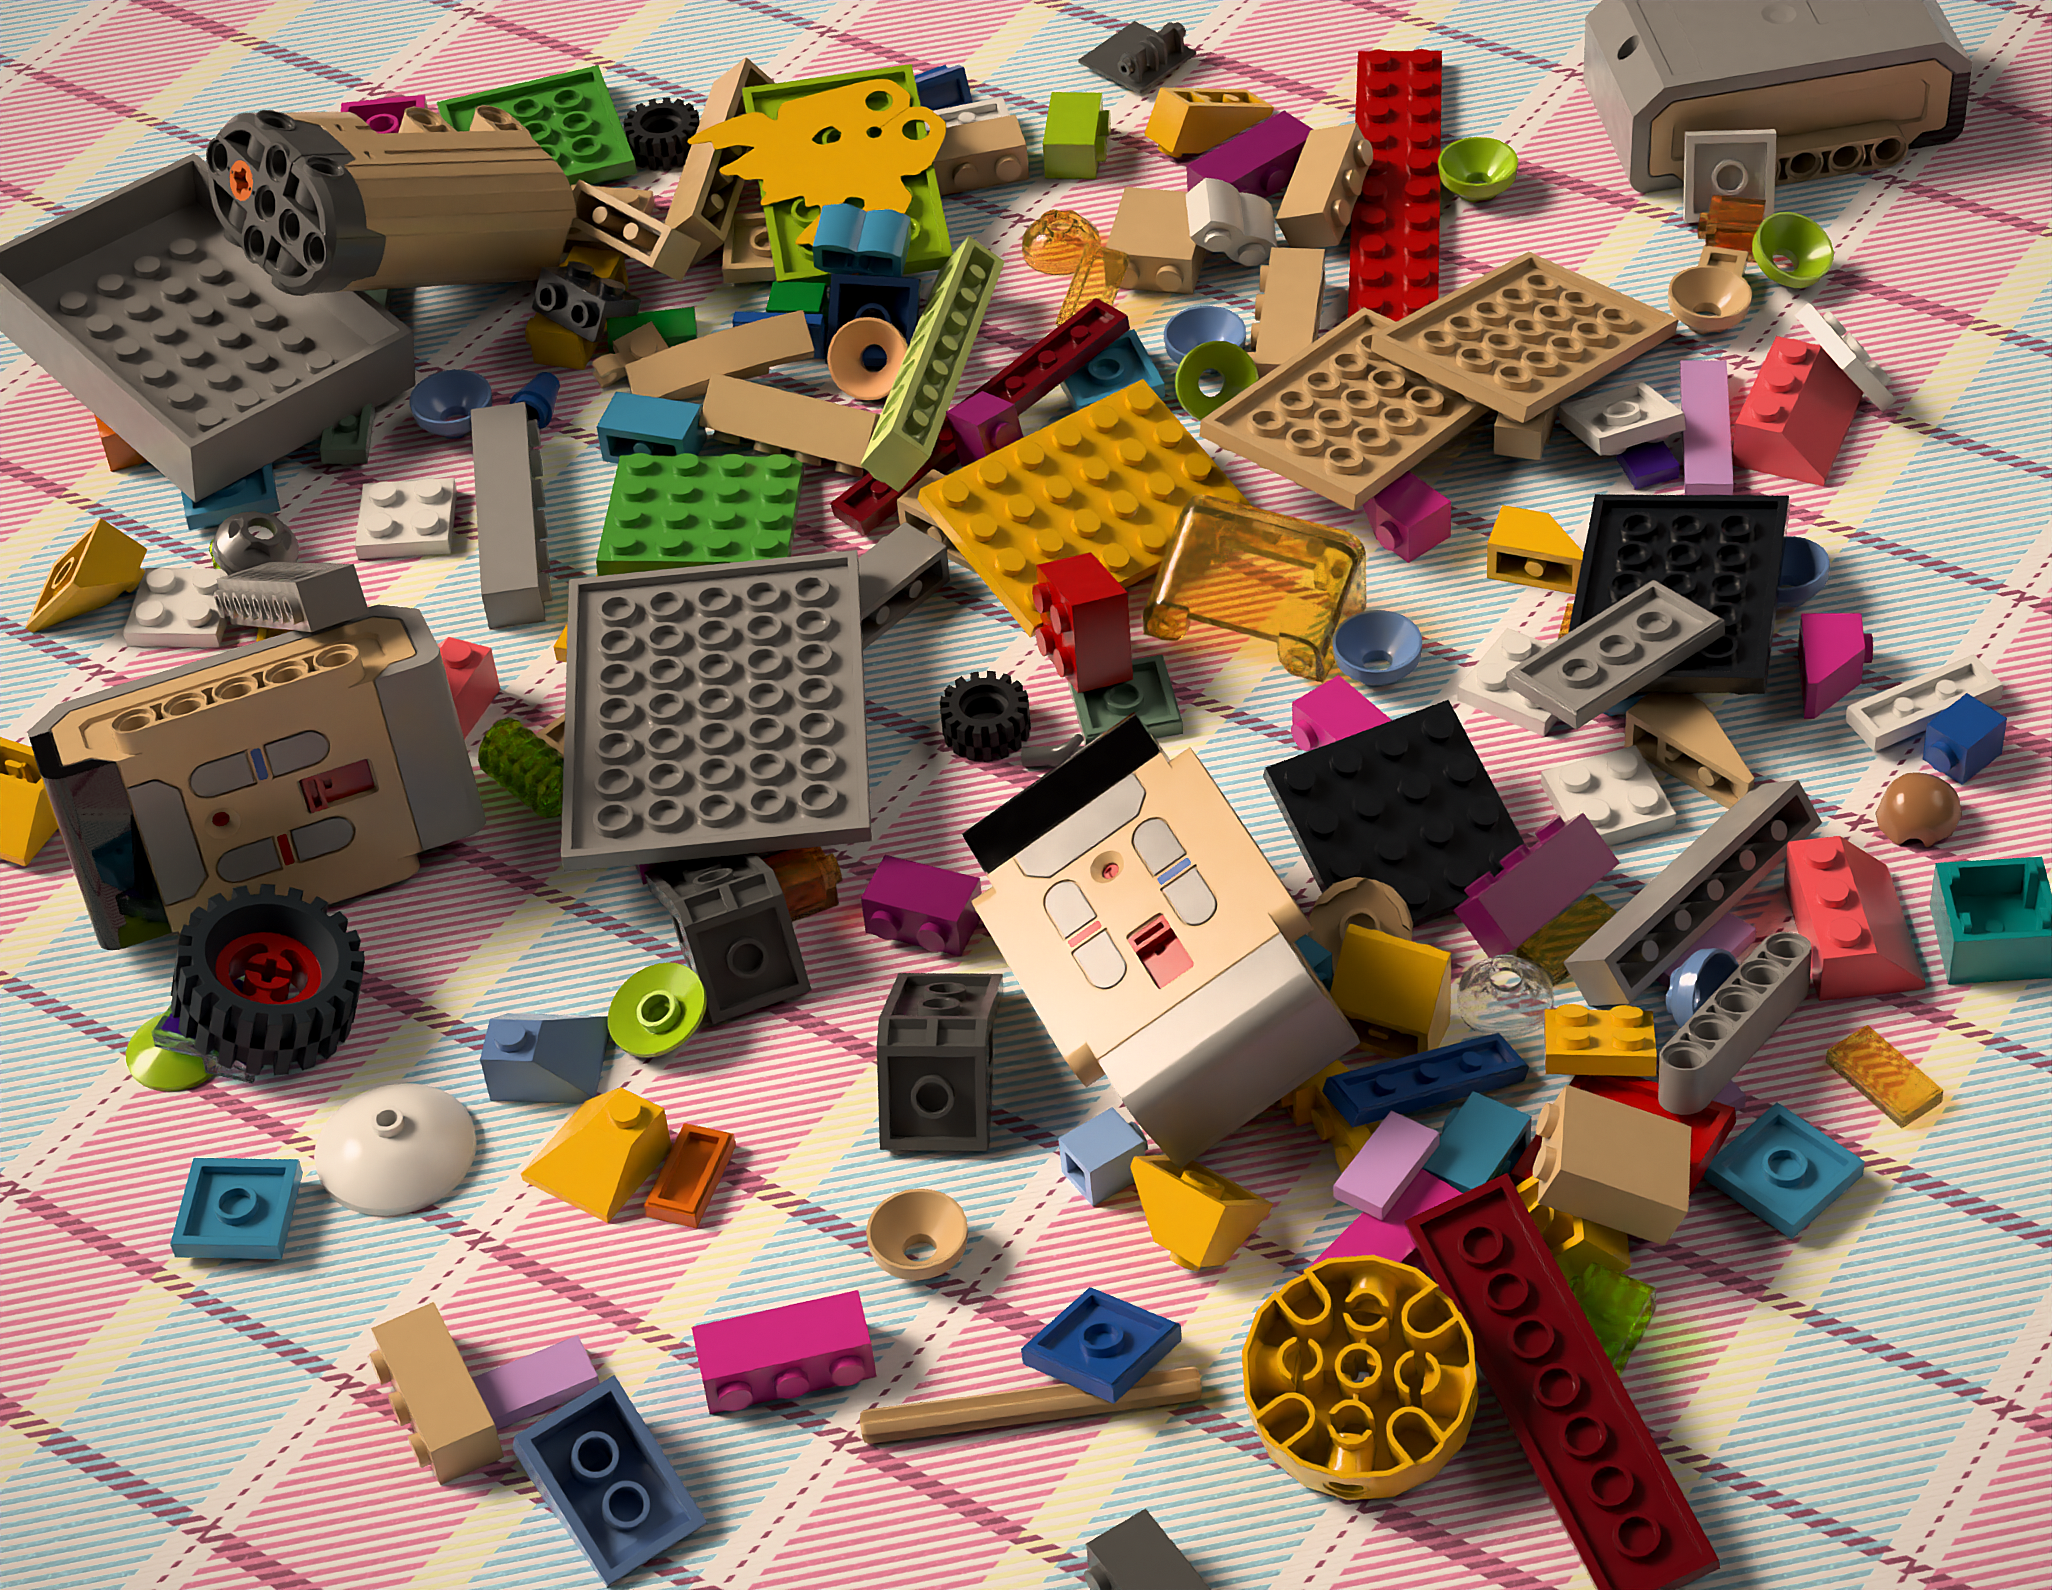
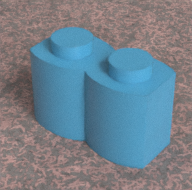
M850 204L823 206L813 243L814 267L832 274L849 275L859 273L863 276L902 278L911 241V217L892 209L866 212Z

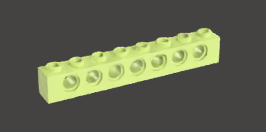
M970 236L967 237L938 272L860 465L868 470L875 479L888 484L897 492L905 486L931 456L946 417V411H948L1005 262Z

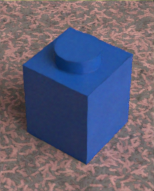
M1966 693L1927 723L1922 759L1935 770L1946 774L1963 785L2002 754L2007 718Z

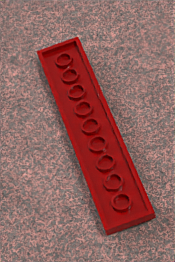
M1375 49L1371 51H1358L1355 123L1358 124L1365 140H1368L1372 146L1373 162L1368 168L1361 193L1357 197L1351 215L1348 318L1365 307L1397 322L1439 299L1440 175L1438 159L1441 153L1442 50L1386 51Z

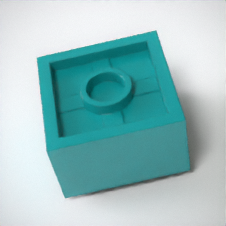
M2042 856L1935 863L1929 906L1948 985L2052 978V892Z

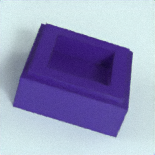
M1664 441L1637 444L1627 447L1626 451L1617 455V462L1635 490L1679 478L1680 465Z

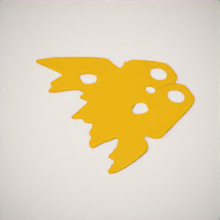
M874 79L784 102L778 109L777 120H772L764 113L750 112L704 129L693 135L687 142L690 145L711 142L715 150L737 145L754 147L736 161L721 167L719 171L727 176L738 175L744 180H763L762 189L766 192V195L761 200L760 204L762 206L802 196L805 199L806 207L819 205L822 211V207L825 205L842 204L847 198L853 197L864 200L865 206L862 210L866 212L892 209L905 214L912 200V195L905 188L901 177L905 175H918L931 166L944 140L946 123L927 107H909L910 94L894 81ZM878 91L886 92L893 99L892 106L885 111H873L865 103L868 95ZM911 120H922L929 125L930 132L923 139L911 140L904 136L902 129ZM830 126L841 132L840 139L836 142L821 145L812 141L819 131ZM871 127H878L882 130V134L877 138H871L867 135V130ZM821 213L797 237L796 245L810 244L813 246Z

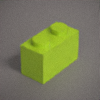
M1051 92L1043 138L1045 179L1097 178L1099 162H1106L1107 159L1106 136H1110L1111 111L1103 110L1102 92Z

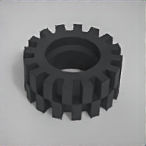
M663 97L662 103H657L656 99L648 100L649 106L640 103L636 106V111L630 110L627 113L628 119L624 118V132L638 166L644 168L649 164V169L657 171L658 166H663L664 171L671 170L672 164H676L678 168L685 165L684 160H687L691 148L687 141L696 134L700 122L697 109L694 110V106L691 103L684 105V100L677 98L674 103H671L670 97Z
M978 671L970 673L971 680L968 682L962 676L955 680L956 688L948 685L944 690L945 697L941 696L942 732L948 748L953 746V753L961 756L966 751L967 759L972 761L976 760L978 754H982L984 762L992 761V754L998 753L1001 759L1009 757V747L1015 752L1022 748L1021 740L1027 742L1030 736L1029 730H1031L1028 694L1026 690L1023 691V685L1018 680L1012 683L1011 676L1003 673L1000 679H996V671H987L986 678H979ZM987 712L1000 714L997 717L986 720L971 718L977 714Z

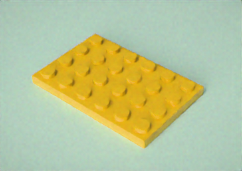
M1144 379L920 488L917 499L1030 638L1036 635V629L1042 627L1043 623L1040 613L1035 607L1032 595L1033 585L1038 584L1036 565L1091 552L1125 589L1253 522L1257 512Z

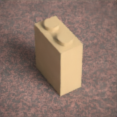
M1125 187L1104 251L1106 287L1194 294L1207 249L1200 247L1190 238L1185 196L1188 192Z
M1565 1085L1553 1104L1546 1103L1543 1106L1536 1125V1134L1542 1136V1145L1533 1167V1177L1539 1179L1537 1203L1665 1245L1688 1213L1691 1126L1569 1085Z

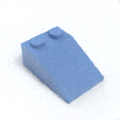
M615 1375L514 1436L513 1452L543 1500L606 1587L707 1524L703 1514Z

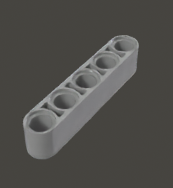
M1778 932L1765 938L1664 1045L1659 1057L1658 1100L1663 1109L1679 1115H1691L1706 1108L1807 997L1810 988L1812 946L1806 937L1798 933Z

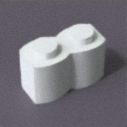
M1205 178L1185 194L1190 238L1200 247L1213 252H1225L1229 258L1246 266L1260 265L1270 257L1271 247L1278 248L1273 207L1264 198L1254 194L1239 193L1233 185L1213 178Z

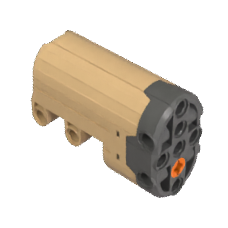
M488 105L476 108L469 131L458 132L437 113L421 107H408L405 110L399 133L378 134L364 120L351 112L281 113L274 110H261L256 113H240L232 117L224 125L216 138L209 142L206 150L210 196L216 215L225 228V238L232 244L242 247L245 256L251 263L258 264L267 274H270L274 287L294 296L346 291L539 280L542 267H559L572 221L577 218L574 194L561 167L548 153L543 151L541 146L533 140L530 132L512 115L500 108Z

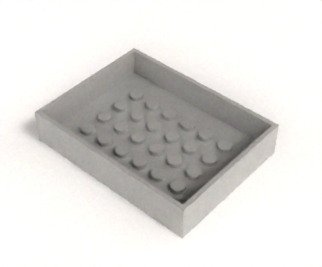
M193 153L0 245V332L196 503L322 436V431L333 425V429L339 427L338 421L349 415L360 416L362 408L372 403L373 408L416 386L413 330L365 291L316 293L305 296H294L284 293L274 287L270 274H267L258 264H253L247 259L242 247L232 244L225 238V228L216 215L210 196L207 163L197 154Z

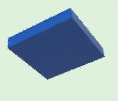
M1089 1287L1021 1348L1023 1365L1115 1404L1182 1341L1181 1324Z

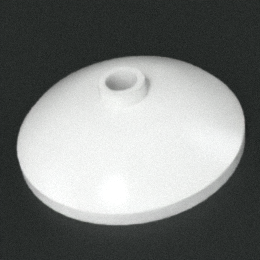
M402 1083L386 1085L356 1096L341 1106L328 1119L318 1136L315 1146L314 1159L316 1171L325 1191L345 1208L372 1216L406 1214L434 1204L459 1185L473 1163L477 1145L476 1134L472 1119L466 1108L447 1092L422 1084Z

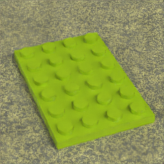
M912 64L742 88L746 114L750 112L764 113L772 120L778 119V109L784 102L874 79L894 81L910 94L909 107H921ZM878 91L869 94L865 103L869 109L879 112L889 109L892 106L893 99L890 94ZM911 120L903 126L902 132L908 139L920 140L927 136L925 123L922 120ZM830 126L819 131L812 141L821 145L836 142L840 139L841 132ZM871 127L867 130V135L871 138H877L882 134V130L878 127ZM932 163L928 169L923 170L918 175H905L901 177L905 188L912 195V200L905 212V215L911 217V241L903 275L940 270L953 255L935 169ZM758 179L761 199H763L766 195V192L762 189L764 181ZM802 196L764 205L763 210L776 281L826 283V286H830L832 273L824 272L814 267L813 246L810 244H795L797 237L821 213L819 205L806 207L805 199ZM850 197L842 203L850 204L860 209H863L865 206V202L861 198Z

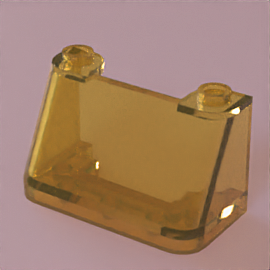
M1199 494L1192 496L1179 515L1142 616L1143 634L1167 641L1181 640L1187 634L1191 620L1269 640L1277 643L1279 661L1290 674L1324 683L1335 663L1332 644L1333 635L1341 622L1352 615L1364 612L1367 607L1365 547L1356 536L1341 529L1210 495Z

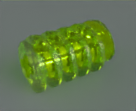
M507 717L499 720L488 730L480 744L478 751L480 769L493 778L500 786L505 787L524 805L530 807L538 816L551 818L561 815L564 756H561L554 747L548 746L541 737H536L535 733L528 727H524L518 719Z

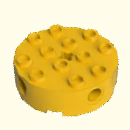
M1363 1255L1327 1258L1304 1269L1303 1275L1288 1281L1278 1293L1274 1291L1256 1311L1242 1350L1246 1405L1250 1419L1269 1457L1303 1486L1345 1500L1395 1497L1434 1478L1465 1444L1479 1403L1473 1335L1461 1312H1458L1454 1302L1439 1290L1438 1285L1418 1268L1380 1256ZM1359 1372L1369 1373V1377H1365L1363 1382H1352L1357 1380Z

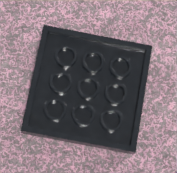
M1449 699L1265 767L1263 778L1321 893H1324L1334 883L1352 877L1377 880L1394 888L1406 902L1413 922V928L1455 912L1454 909L1469 898L1464 890L1471 883L1488 872L1493 877L1504 870L1500 860L1524 844Z

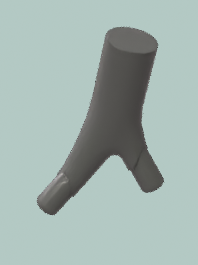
M1076 734L1069 741L1059 745L1022 747L1021 763L1023 767L1055 766L1066 771L1077 781L1081 778L1082 773L1071 761L1101 753V746L1099 744L1079 746L1084 738L1081 734Z

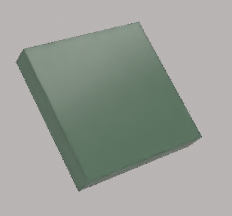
M1163 654L1133 659V680L1081 693H1078L1068 682L1085 746L1099 744L1101 748L1139 742L1143 738L1150 740L1149 734L1154 739L1183 734V721Z

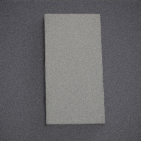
M1652 580L1507 671V686L1570 726L1578 729L1725 635V623L1718 616L1657 581Z

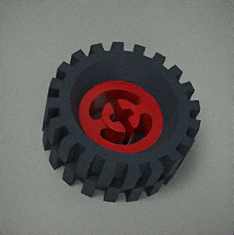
M261 884L259 894L250 895L248 887L245 885L233 888L231 900L227 901L221 893H218L208 899L207 911L198 906L190 914L189 925H183L179 936L171 989V1010L173 1018L180 1017L178 1029L185 1039L197 1034L194 1049L205 1057L213 1049L218 1051L217 1064L229 1069L232 1068L235 1060L247 1063L245 1073L260 1075L261 1065H273L274 1076L289 1074L292 1062L297 1061L301 1070L304 1071L315 1066L317 1053L326 1060L336 1053L338 1041L345 1043L350 1034L351 1025L354 1023L365 957L364 951H359L361 939L357 931L346 932L348 919L340 911L332 916L327 915L329 902L318 896L315 897L311 904L302 901L303 890L289 887L287 896L276 895L275 884ZM244 976L243 988L241 992L233 985L232 982L235 981L237 978ZM290 983L299 991V994L292 999H288Z

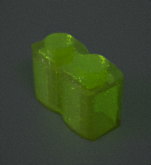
M1592 1262L1583 1276L1575 1274L1572 1277L1569 1286L1620 1378L1631 1353L1641 1341L1655 1312L1656 1287Z

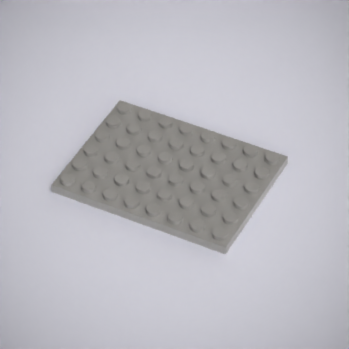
M857 550L569 579L561 860L564 872L872 841L860 572Z

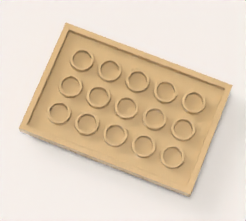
M1528 251L1373 334L1370 351L1387 358L1388 362L1394 366L1406 367L1425 376V379L1432 384L1443 385L1462 394L1470 402L1484 404L1502 413L1503 417L1508 420L1525 423L1674 336L1679 319Z
M1364 307L1203 418L1200 423L1199 436L1219 445L1224 450L1231 451L1256 463L1261 468L1273 471L1295 482L1300 487L1308 488L1342 507L1355 511L1492 408L1484 404L1470 402L1462 394L1446 386L1432 384L1425 379V376L1406 367L1394 366L1388 362L1387 358L1370 351L1373 334L1392 325L1395 321Z

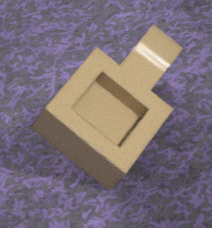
M651 321L613 341V350L616 354H606L593 361L592 365L596 370L593 372V376L602 389L606 388L627 375L626 364L669 347Z

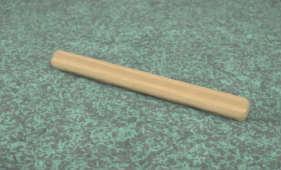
M1185 1367L1148 1372L1115 1404L1072 1385L1063 1383L866 1409L860 1413V1427L864 1442L872 1444L1197 1401L1201 1398L1202 1386L1198 1369L1196 1367Z

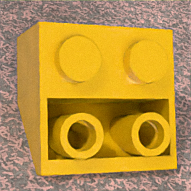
M0 737V859L27 867L59 828V824L33 748Z
M1349 924L1343 940L1330 995L1361 1042L1355 1048L1392 1059H1399L1437 1049L1450 1025L1451 952L1437 949L1431 945L1419 944L1391 936L1379 930H1371Z

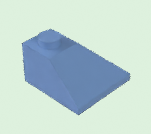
M506 1013L491 1018L480 1057L490 1101L583 1104L586 1100L596 1097L610 1034L608 1016Z

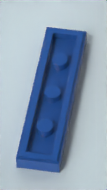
M1498 1032L1327 1077L1322 1092L1351 1127L1354 1128L1383 1120L1390 1111L1402 1115L1468 1097L1472 1091L1482 1093L1523 1082L1530 1067Z

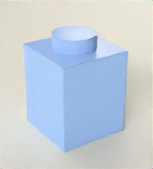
M1113 1107L1058 1138L1062 1173L1093 1207L1135 1183L1130 1165L1134 1156H1145V1151L1148 1150L1146 1137L1139 1126L1132 1121L1127 1123Z

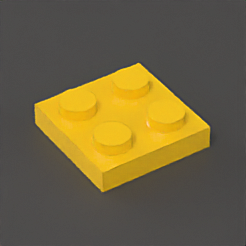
M1565 1004L1556 1009H1544L1545 1074L1656 1077L1657 1053L1653 1011H1642V1009L1631 1005H1620L1613 1007L1611 1010H1588L1586 1007L1577 1004Z

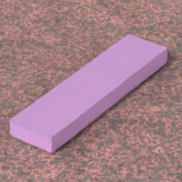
M1680 360L1681 411L1685 414L1686 430L1682 431L1684 495H1733L1727 361Z

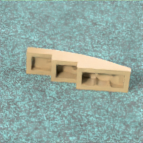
M800 310L757 320L667 348L626 364L625 369L632 394L677 401L705 395L711 372L741 380L769 374V367L813 358L815 350L804 312Z

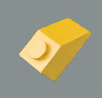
M1502 505L1487 543V578L1576 594L1584 552L1549 513Z

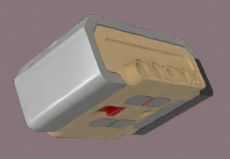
M1602 0L1585 16L1584 84L1630 185L1635 191L1640 193L1684 187L1685 131L1775 129V186L1888 168L1902 161L1908 150L1952 142L1962 133L1965 126L1972 61L1937 0Z
M377 604L368 607V614L313 632L290 631L57 704L27 731L49 802L95 936L101 948L120 950L172 932H177L178 936H180L183 925H189L190 914L198 906L207 911L208 899L218 893H221L227 901L231 900L232 891L235 887L247 885L250 895L259 894L261 884H275V894L287 896L289 887L303 890L302 901L309 904L312 903L316 896L329 902V904L351 898L411 877L420 867L417 853L468 837L479 832L485 826V813L441 652L420 609Z
M1135 712L962 833L966 843L984 873H987L986 876L992 884L991 888L972 900V904L1065 1061L1085 1087L1090 1086L1106 1074L1133 1118L1178 1169L1191 1162L1361 1043L1356 1032L1295 942L1314 929L1208 770L1191 747L1171 759Z

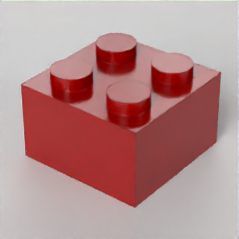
M1091 552L1036 565L1038 584L1033 585L1032 595L1035 607L1040 613V618L1043 622L1042 627L1036 629V642L1041 655L1047 656L1052 661L1058 675L1061 678L1065 677L1078 693L1133 680L1128 592Z

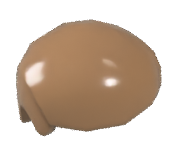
M1913 772L1901 775L1887 787L1875 815L1879 829L1892 842L1901 845L1910 838L1922 840L1925 847H1930L1936 841L1952 836L1962 817L1959 796L1948 782L1931 774Z

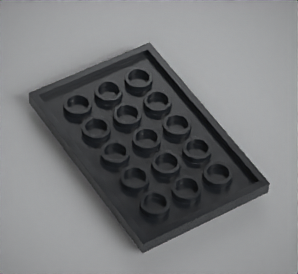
M1595 494L1568 633L1647 583L1655 580L1723 619L1725 635L1634 693L1765 694L1790 514L1789 496Z

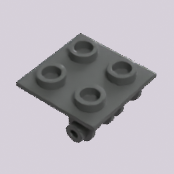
M1133 21L1081 57L1078 62L1141 94L1195 56L1196 51L1184 45L1186 30L1179 22H1169L1156 32Z

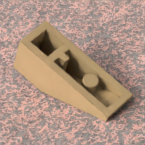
M1649 692L1626 711L1625 748L1636 745L1645 760L1727 809L1735 805L1754 787V776L1705 702L1696 698L1693 694Z

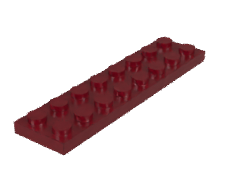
M1508 1173L1405 1220L1407 1232L1433 1281L1438 1285L1439 1290L1454 1302L1458 1312H1461L1473 1335L1475 1361L1595 1590H1676L1720 1569L1719 1558Z

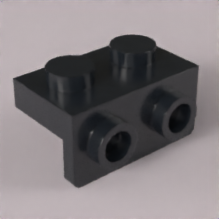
M570 261L567 266L542 267L532 309L591 342H599L602 339L607 318L637 316L641 299L625 291L626 286L623 283L613 279L600 278L593 274L594 268L581 262Z

